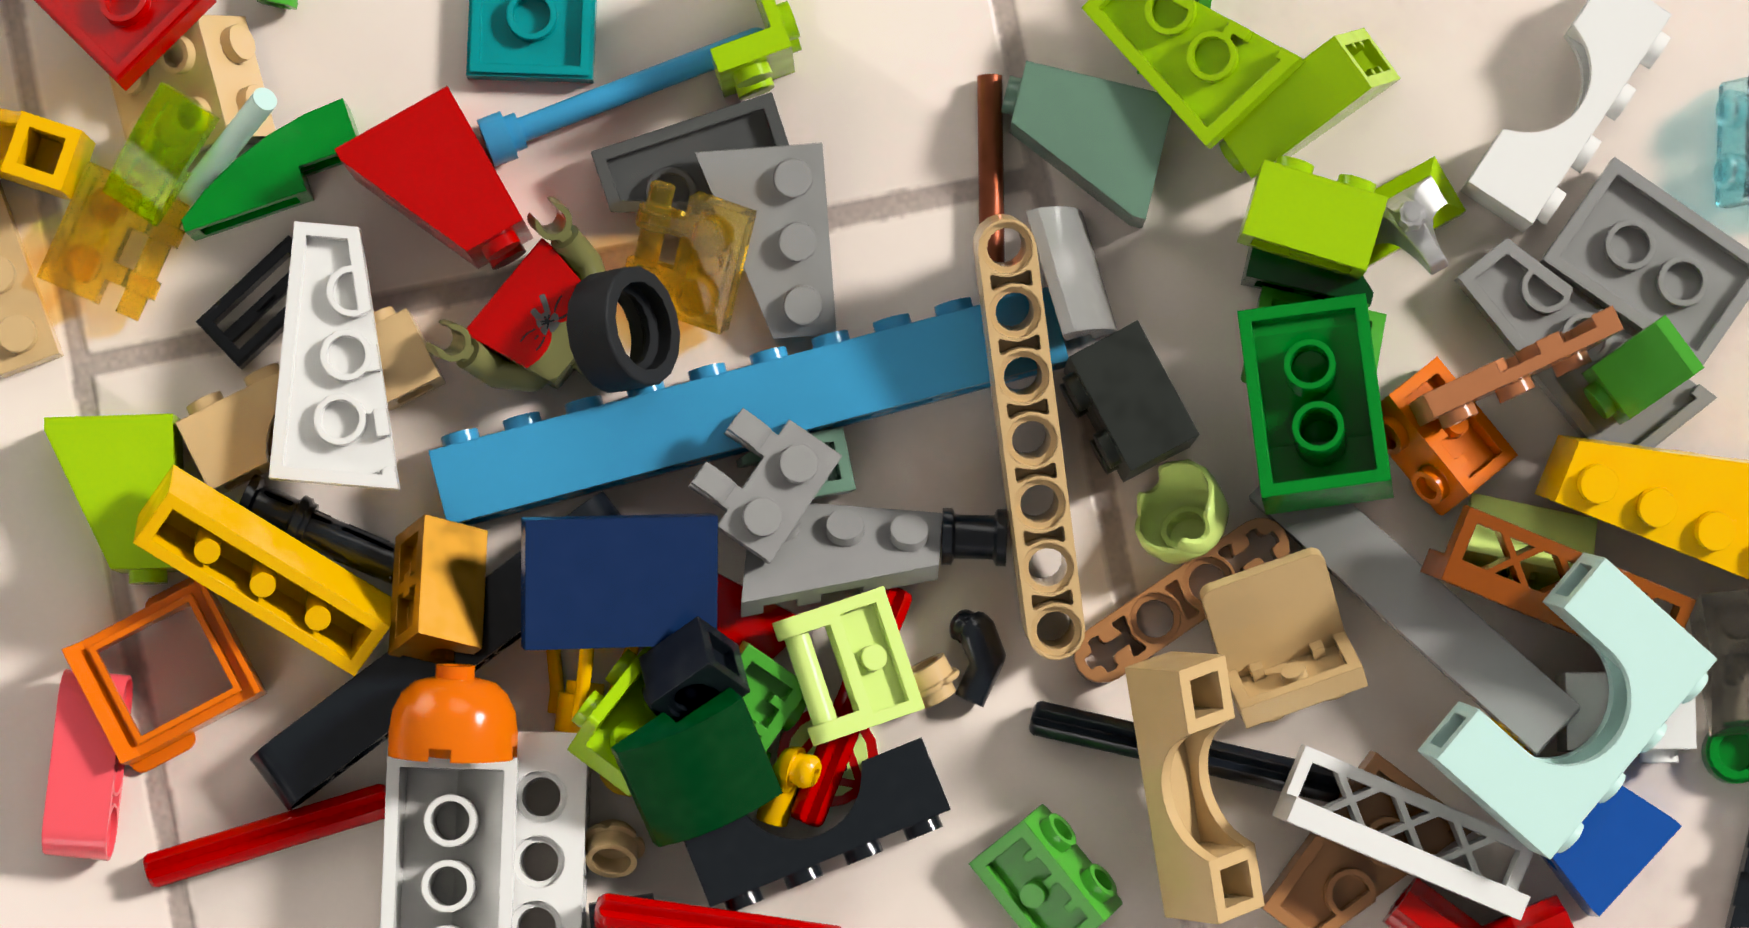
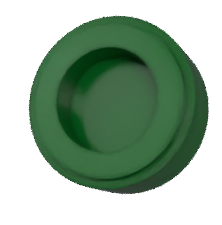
M1739 719L1724 721L1715 725L1706 734L1702 743V760L1708 772L1717 780L1728 784L1749 782L1748 721Z

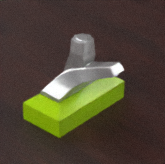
M1434 156L1375 189L1374 193L1389 198L1368 267L1401 249L1416 259L1431 275L1448 267L1447 259L1440 249L1434 230L1463 215L1466 209Z

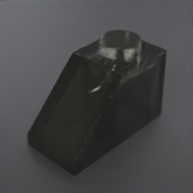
M1749 589L1700 594L1689 617L1692 636L1717 658V661L1707 671L1709 678L1702 690L1710 737L1749 733Z

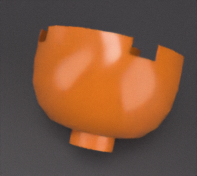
M458 663L436 664L435 676L414 680L398 697L392 709L389 725L388 756L419 762H428L429 757L450 759V763L511 761L513 757L517 758L518 727L515 708L508 694L496 682L475 677V665Z

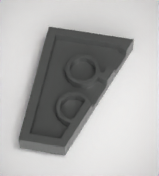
M770 92L591 151V155L610 212L720 213L695 152L789 145L773 94Z

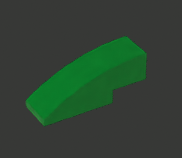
M341 98L301 115L270 133L238 157L205 189L181 221L185 233L194 241H198L314 201L315 199L307 176L342 165L343 163L334 149L359 135L351 109L344 99Z

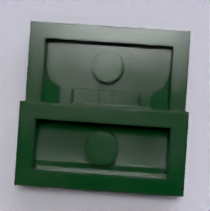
M730 687L676 723L663 712L611 747V751L650 838L658 847L689 840L721 828L760 808L783 793L743 697Z

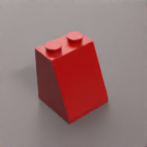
M448 86L334 149L341 162L358 183L478 269L488 263L493 270L512 263L526 253L523 244L533 239L526 223Z

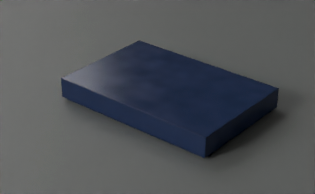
M702 513L521 517V647L524 650L654 647L697 616L717 629V515Z

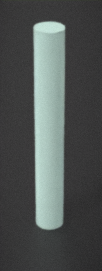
M258 88L253 92L178 188V196L184 204L194 205L205 189L231 164L277 105V98L272 91L267 88Z

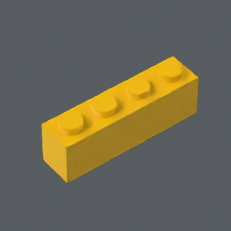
M174 464L138 514L133 544L354 677L390 628L391 597Z

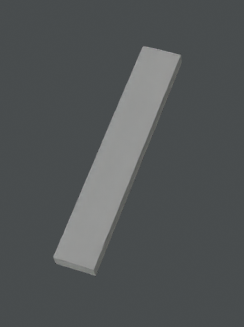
M1259 485L1249 495V500L1265 514ZM1344 504L1266 515L1272 521L1277 522L1285 530L1286 534L1303 549L1310 547L1319 549L1325 559L1328 571L1536 757L1580 710L1581 706L1443 583L1436 578L1421 573L1422 565L1355 505Z

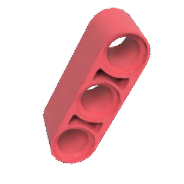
M72 669L64 671L58 693L42 825V851L45 855L109 861L116 842L125 765L120 764ZM109 673L131 714L133 700V681L131 675Z

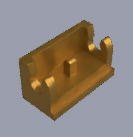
M424 514L395 537L388 655L396 657L404 655L443 664L454 663V651L474 655L482 649L488 530Z

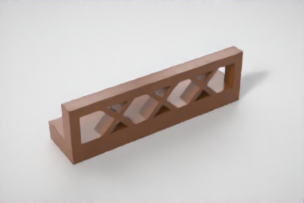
M1464 505L1445 553L1429 548L1420 572L1582 638L1542 602L1559 581L1539 590L1532 589L1528 585L1520 564L1521 561L1544 551L1552 555L1561 579L1570 569L1568 562L1574 564L1582 555V552L1471 506ZM1477 524L1495 531L1504 557L1482 567L1462 560ZM1511 538L1528 546L1515 551ZM1509 567L1513 580L1496 573ZM1618 568L1651 599L1657 598L1672 604L1669 615L1685 629L1696 603L1695 599Z

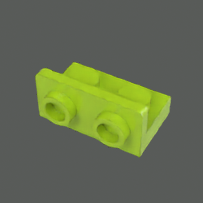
M644 647L638 656L629 649L624 652L605 678L613 687L605 697L594 690L573 717L572 722L579 726L580 730L567 748L570 753L628 796L631 793L611 751V747L657 717L650 710L642 695V688L645 684L639 662V657L653 647Z

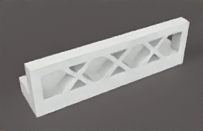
M1301 744L1273 811V817L1521 921L1531 896L1518 890L1534 852L1525 847L1510 832ZM1312 763L1333 771L1342 794L1341 798L1322 806H1317L1299 798ZM1347 778L1367 787L1352 793ZM1382 792L1391 796L1400 822L1376 831L1365 826L1356 802ZM1405 803L1422 809L1424 812L1410 817ZM1347 807L1351 820L1334 813V811ZM1440 817L1449 822L1458 846L1435 856L1423 851L1414 827ZM1463 827L1482 836L1468 841ZM1404 831L1409 844L1391 836ZM1495 841L1515 849L1501 884L1481 876L1472 851ZM1462 856L1467 869L1449 861Z

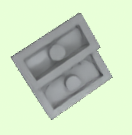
M1069 206L1039 207L1026 211L1064 339L1068 341L1091 334L1093 339H1097L1116 332L1117 327L1082 211Z

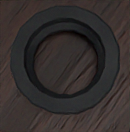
M640 266L623 267L590 274L576 285L568 303L566 326L569 345L579 370L593 386L607 393L623 392L658 385L672 373L678 358L680 342L677 312L668 290L655 274ZM617 302L622 307L629 323L631 334L630 357L626 354L618 336L616 323Z

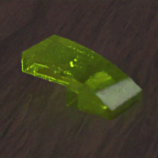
M161 82L123 146L106 181L103 192L154 226H159L191 176L192 172L188 168L220 118L170 84Z

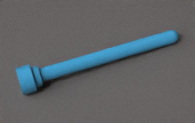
M759 27L751 28L518 118L515 113L502 116L501 112L498 111L477 119V124L494 167L518 159L517 152L528 148L526 142L714 70L711 48L764 29Z

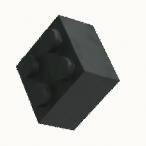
M1138 320L1069 356L1063 371L1066 375L1062 378L1064 383L1059 386L1075 417L1079 418L1087 414L1096 431L1093 434L1094 439L1090 440V444L1107 475L1117 470L1124 483L1190 448L1200 435Z

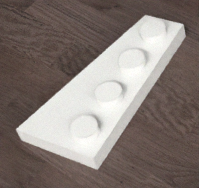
M294 221L269 478L271 480L401 491L362 230L359 227Z

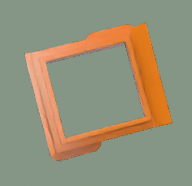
M190 577L149 598L144 609L83 641L61 649L120 764L129 765L135 771L141 773L148 772L190 750L196 741L194 732L268 694L215 592ZM191 606L233 688L141 735L99 653Z

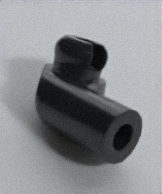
M965 609L956 613L949 625L951 638L962 644L969 660V665L955 695L975 705L984 707L1003 667L1006 653L994 621L984 612L978 611L974 613L971 610Z

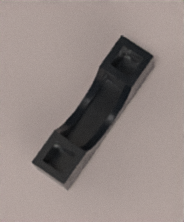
M921 737L862 761L861 784L853 807L841 822L820 835L802 839L779 837L767 832L758 826L748 815H745L721 828L685 840L684 843L709 906L713 907L724 902L726 910L737 911L764 900L760 887L783 878L789 890L823 876L824 874L819 863L843 854L847 865L882 852L883 848L879 839L903 829L906 839L909 841L943 827L939 814L949 811L951 808Z

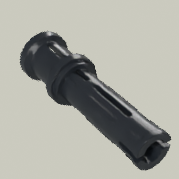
M257 474L253 475L242 495L239 505L318 553L371 577H376L393 584L394 543L319 511V504L314 503V499L305 495L299 500L266 486L264 477Z

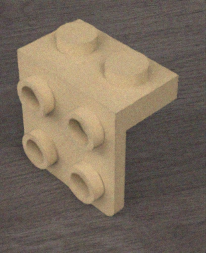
M203 15L127 91L109 75L131 162L136 171L153 172L210 148L253 92L258 88H264L255 55V41L249 31L245 16ZM271 113L247 144H257L267 135L276 131Z
M1313 547L1306 548L1207 583L1201 588L1200 599L1217 654H1222L1226 657L1232 699L1246 729L1265 722L1277 721L1290 713L1324 701L1339 699L1347 693L1368 686L1363 666L1344 630L1327 565L1319 549Z

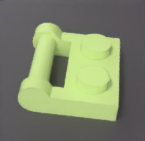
M884 586L772 623L778 642L785 641L813 726L807 728L813 746L925 709ZM822 627L826 629L853 709V713L838 718L809 635L810 631Z

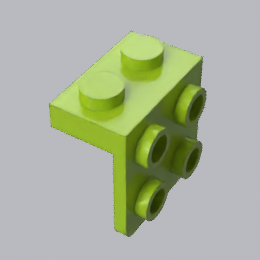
M755 0L765 29L710 49L715 74L724 98L736 93L739 100L760 96L775 87L773 80L795 72L793 53L801 51L802 48L798 39L800 33L788 1L776 5L775 0Z

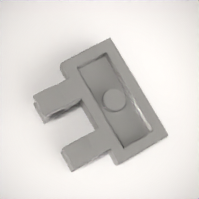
M742 408L724 434L761 458L750 477L741 488L726 474L706 461L688 487L725 511L718 522V530L769 564L842 458V455L790 419L785 423L779 434H776L764 422Z

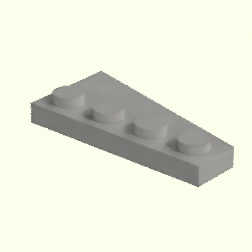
M1508 238L1454 280L1513 354L1552 333L1570 331L1590 318L1591 315L1601 311L1573 291V287ZM1624 329L1588 351L1592 360L1591 363L1558 378L1552 367L1532 376L1581 438L1655 448L1717 398L1702 385H1696L1688 379L1632 419L1620 425L1613 416L1608 419L1601 417L1584 394L1583 388L1589 384L1581 373L1632 337Z

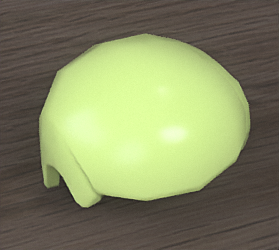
M1189 459L1166 462L1160 465L1158 468V483L1151 490L1137 494L1138 517L1135 522V533L1141 546L1148 554L1171 564L1186 563L1208 553L1217 545L1227 526L1230 510L1220 485L1206 467Z

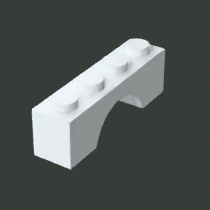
M1587 0L1563 36L1573 50L1581 72V91L1574 112L1569 119L1560 125L1540 132H1518L1503 129L1494 139L1460 192L1522 233L1533 224L1535 219L1546 225L1567 194L1559 189L1558 185L1570 167L1581 173L1602 141L1592 134L1606 115L1615 121L1635 93L1636 89L1627 84L1638 65L1642 64L1650 69L1671 39V37L1662 32V29L1672 14L1651 0Z

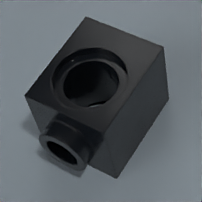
M699 616L639 657L645 684L642 688V695L646 704L656 716L664 712L676 723L729 687L742 697L750 693L739 645Z

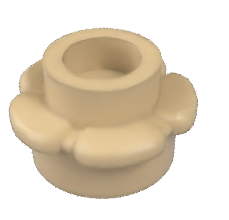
M944 653L933 655L911 667L925 709L944 701L956 692L952 682L959 676L960 671L958 668L950 666Z
M617 819L602 821L586 830V864L592 872L603 877L620 878L627 876L635 870L637 859L643 856L645 842L641 837H636L635 829L624 821Z

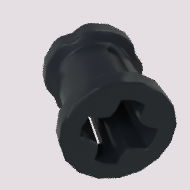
M943 508L941 565H951L954 559H989L994 561L995 566H1006L1007 509H997L994 515L955 514L953 508Z

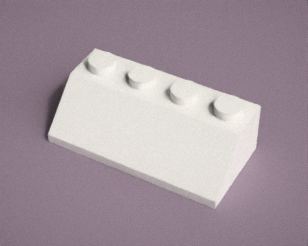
M387 753L380 928H512L518 757H513V760L506 762L450 763V759L432 757L428 758V762L402 760L389 757Z

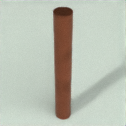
M982 74L977 76L979 224L987 217L1004 214L1003 113H1001L1003 83L1002 75ZM1004 228L992 234L988 241L987 251L989 257L996 262H1005Z

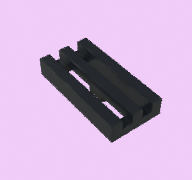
M289 235L196 321L241 370L283 332L286 306L240 349L234 344L287 294L289 272L225 332L217 324L291 256L292 238Z

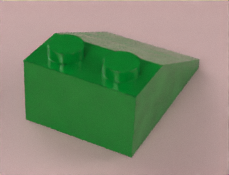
M1366 293L1237 311L1261 498L1265 514L1270 515L1394 498Z

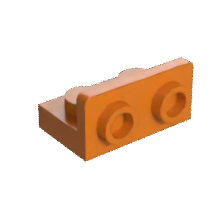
M1437 356L1381 401L1388 454L1412 482L1418 496L1429 503L1438 515L1443 516L1510 463L1518 454L1475 402L1474 404L1479 413L1454 426L1443 430L1439 419L1419 427L1409 404L1423 394L1456 379Z

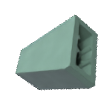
M1026 61L1022 78L1010 75L1001 113L1013 115L1009 133L1128 225L1138 228L1143 227L1147 217L1172 108L1155 91Z

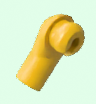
M797 746L786 748L772 767L783 793L758 808L756 818L764 823L786 827L798 787L802 789L812 787L820 777L822 770L820 759L815 755L806 754L804 748Z

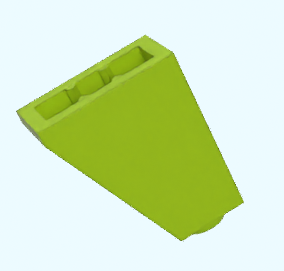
M1365 28L1335 35L1305 57V62L1223 138V141L1219 143L1220 149L1235 170L1240 173L1246 171L1251 179L1255 178L1264 159L1276 162L1278 155L1291 157L1401 79Z
M174 414L44 417V431L110 569L121 574L129 573V584H167L168 572L180 571L133 544L138 514L173 464L184 470L183 437L175 423L181 419Z

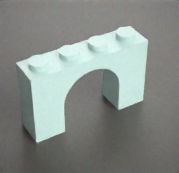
M1585 552L1582 553L1542 602L1588 642L1604 664L1608 677L1609 698L1603 720L1594 734L1581 746L1566 754L1554 757H1535L1520 746L1480 709L1458 701L1417 750L1525 847L1550 860L1556 853L1566 851L1578 840L1584 829L1582 821L1597 803L1608 801L1618 792L1625 781L1626 776L1623 772L1639 753H1646L1657 745L1667 730V724L1665 723L1681 703H1688L1703 690L1709 678L1707 671L1717 661L1713 654L1607 558Z

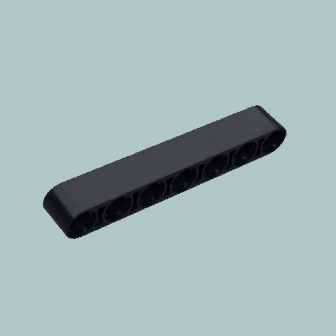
M600 492L567 516H609L621 514L604 492ZM521 551L486 576L482 649L474 655L454 651V663L475 665L476 672L521 638ZM386 652L252 755L250 761L288 811L294 809L388 739L392 709L401 692L414 680L435 676L436 664L438 663L404 655L396 657L388 655V652Z

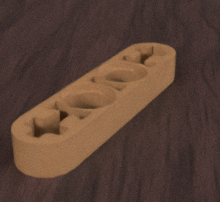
M1254 518L1247 521L1221 538L1217 545L1208 553L1186 562L1085 631V637L1080 648L1073 654V662L1077 672L1085 680L1095 684H1108L1125 675V667L1147 660L1206 619L1201 600L1192 594L1189 587V578L1192 571L1202 565H1211L1218 568L1224 577L1235 574L1232 565L1220 556L1218 551L1227 546L1229 547L1231 557L1234 558L1250 545L1246 534L1253 530L1260 538L1269 533L1274 537L1276 544L1270 549V554L1274 560L1286 556L1290 550L1289 538L1285 530L1277 522L1268 518ZM1255 558L1241 567L1240 570L1244 571L1265 562L1261 558ZM1159 601L1170 608L1173 615V624L1166 635L1150 637L1139 629L1136 615L1144 603ZM1120 618H1124L1129 635L1144 648V651L1137 656H1133L1130 644H1128L1112 657L1116 665L1113 671L1107 672L1101 665L1091 669L1085 661L1092 652L1088 642L1096 637L1103 645L1111 642L1122 634L1112 626V623Z

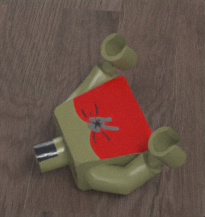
M552 196L547 197V199L556 207L557 214L554 221L548 225H541L530 212L528 213L527 221L529 225L543 238L538 241L469 326L465 328L452 321L442 319L438 323L448 327L453 334L450 346L443 350L434 344L426 342V349L431 355L449 362L456 361V364L461 369L492 388L534 393L542 389L546 384L558 390L574 370L585 377L579 370L569 345L566 326L568 303L579 282L590 274L606 270L600 254L578 227L572 224V215L569 209ZM544 239L551 240V245Z

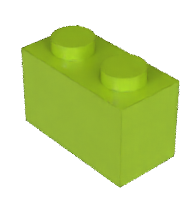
M1278 155L1276 162L1264 159L1255 179L1237 243L1360 280L1367 271L1389 197L1374 193L1376 184L1364 178L1339 174L1338 180L1334 181L1312 174L1314 166L1298 158Z

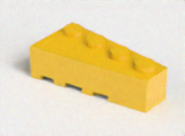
M1558 434L1534 494L1749 580V460Z

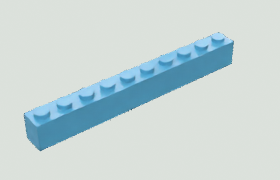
M1044 287L1042 288L1052 371L1065 368L1069 357L1049 288ZM1021 293L1005 295L996 306L997 321L1005 326L1020 324L1029 312L1028 299ZM971 297L955 299L935 306L936 316L920 321L911 322L908 313L895 315L874 322V333L850 339L848 330L835 331L811 339L813 349L788 355L786 346H780L754 353L749 356L751 365L727 371L725 363L710 364L689 371V382L665 388L664 381H662L658 385L628 390V398L603 404L601 395L578 399L564 405L565 415L541 420L540 412L517 415L502 421L505 431L482 437L479 435L478 428L447 434L441 437L443 447L428 451L445 518L449 521L471 526L701 465L706 461L712 462L750 452V450L724 434L742 408L764 422L776 434H779L789 419L807 432L812 433L848 426L991 388L980 305L973 306ZM1028 357L1013 359L1004 371L1005 384L1036 376L1037 365L1035 360Z

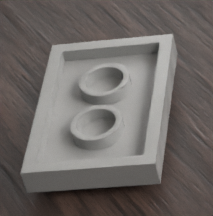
M1616 157L1610 160L1540 261L1542 265L1604 309L1613 305L1618 318L1638 332L1666 315L1702 365L1705 364L1749 300V249Z

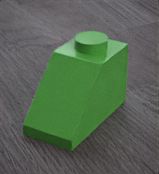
M1664 315L1581 373L1589 384L1583 388V391L1590 404L1601 417L1608 419L1613 416L1620 425L1632 419L1705 367L1668 317Z

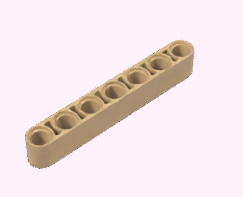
M996 214L987 217L978 225L973 235V253L1021 623L1030 645L1039 655L1047 659L1061 660L1072 656L1080 648L1085 637V622L1037 246L1033 233L1023 222L1008 214ZM1003 228L1016 230L1021 239V248L1018 254L1007 262L992 260L987 251L991 235ZM1010 293L1025 295L1029 302V312L1026 318L1020 324L1014 326H1005L999 323L996 318V306L999 300ZM1028 357L1035 360L1037 376L1031 385L1023 389H1012L1006 386L1004 371L1013 359ZM1028 421H1037L1043 424L1045 439L1037 450L1020 452L1014 449L1012 437L1019 425ZM1035 485H1045L1051 488L1053 491V502L1045 513L1029 515L1021 510V498L1027 489ZM1045 548L1059 551L1062 556L1061 565L1052 576L1037 578L1029 573V562L1037 551ZM1062 612L1068 615L1070 619L1069 627L1061 638L1045 640L1037 635V625L1046 614Z

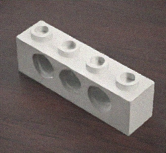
M518 731V785L512 928H521L524 915L536 907L543 908L551 913L555 920L556 928H586L588 866L586 864L585 838L590 822L591 768L567 750L577 733ZM547 778L556 783L560 790L561 799L559 806L553 813L546 816H538L529 809L526 802V794L533 782ZM537 843L550 845L558 856L556 872L544 881L533 879L524 868L525 853L531 846Z

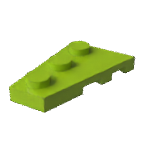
M1089 0L1081 7L1203 144L1210 149L1305 62L1304 59L1272 43L1195 0Z

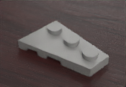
M822 142L695 152L773 339L816 336L835 332L836 317Z
M810 503L771 563L767 564L746 550L741 617L761 614L765 605L796 600L797 607L821 602L822 594L853 588L864 593L882 586L886 590L938 580L943 513Z

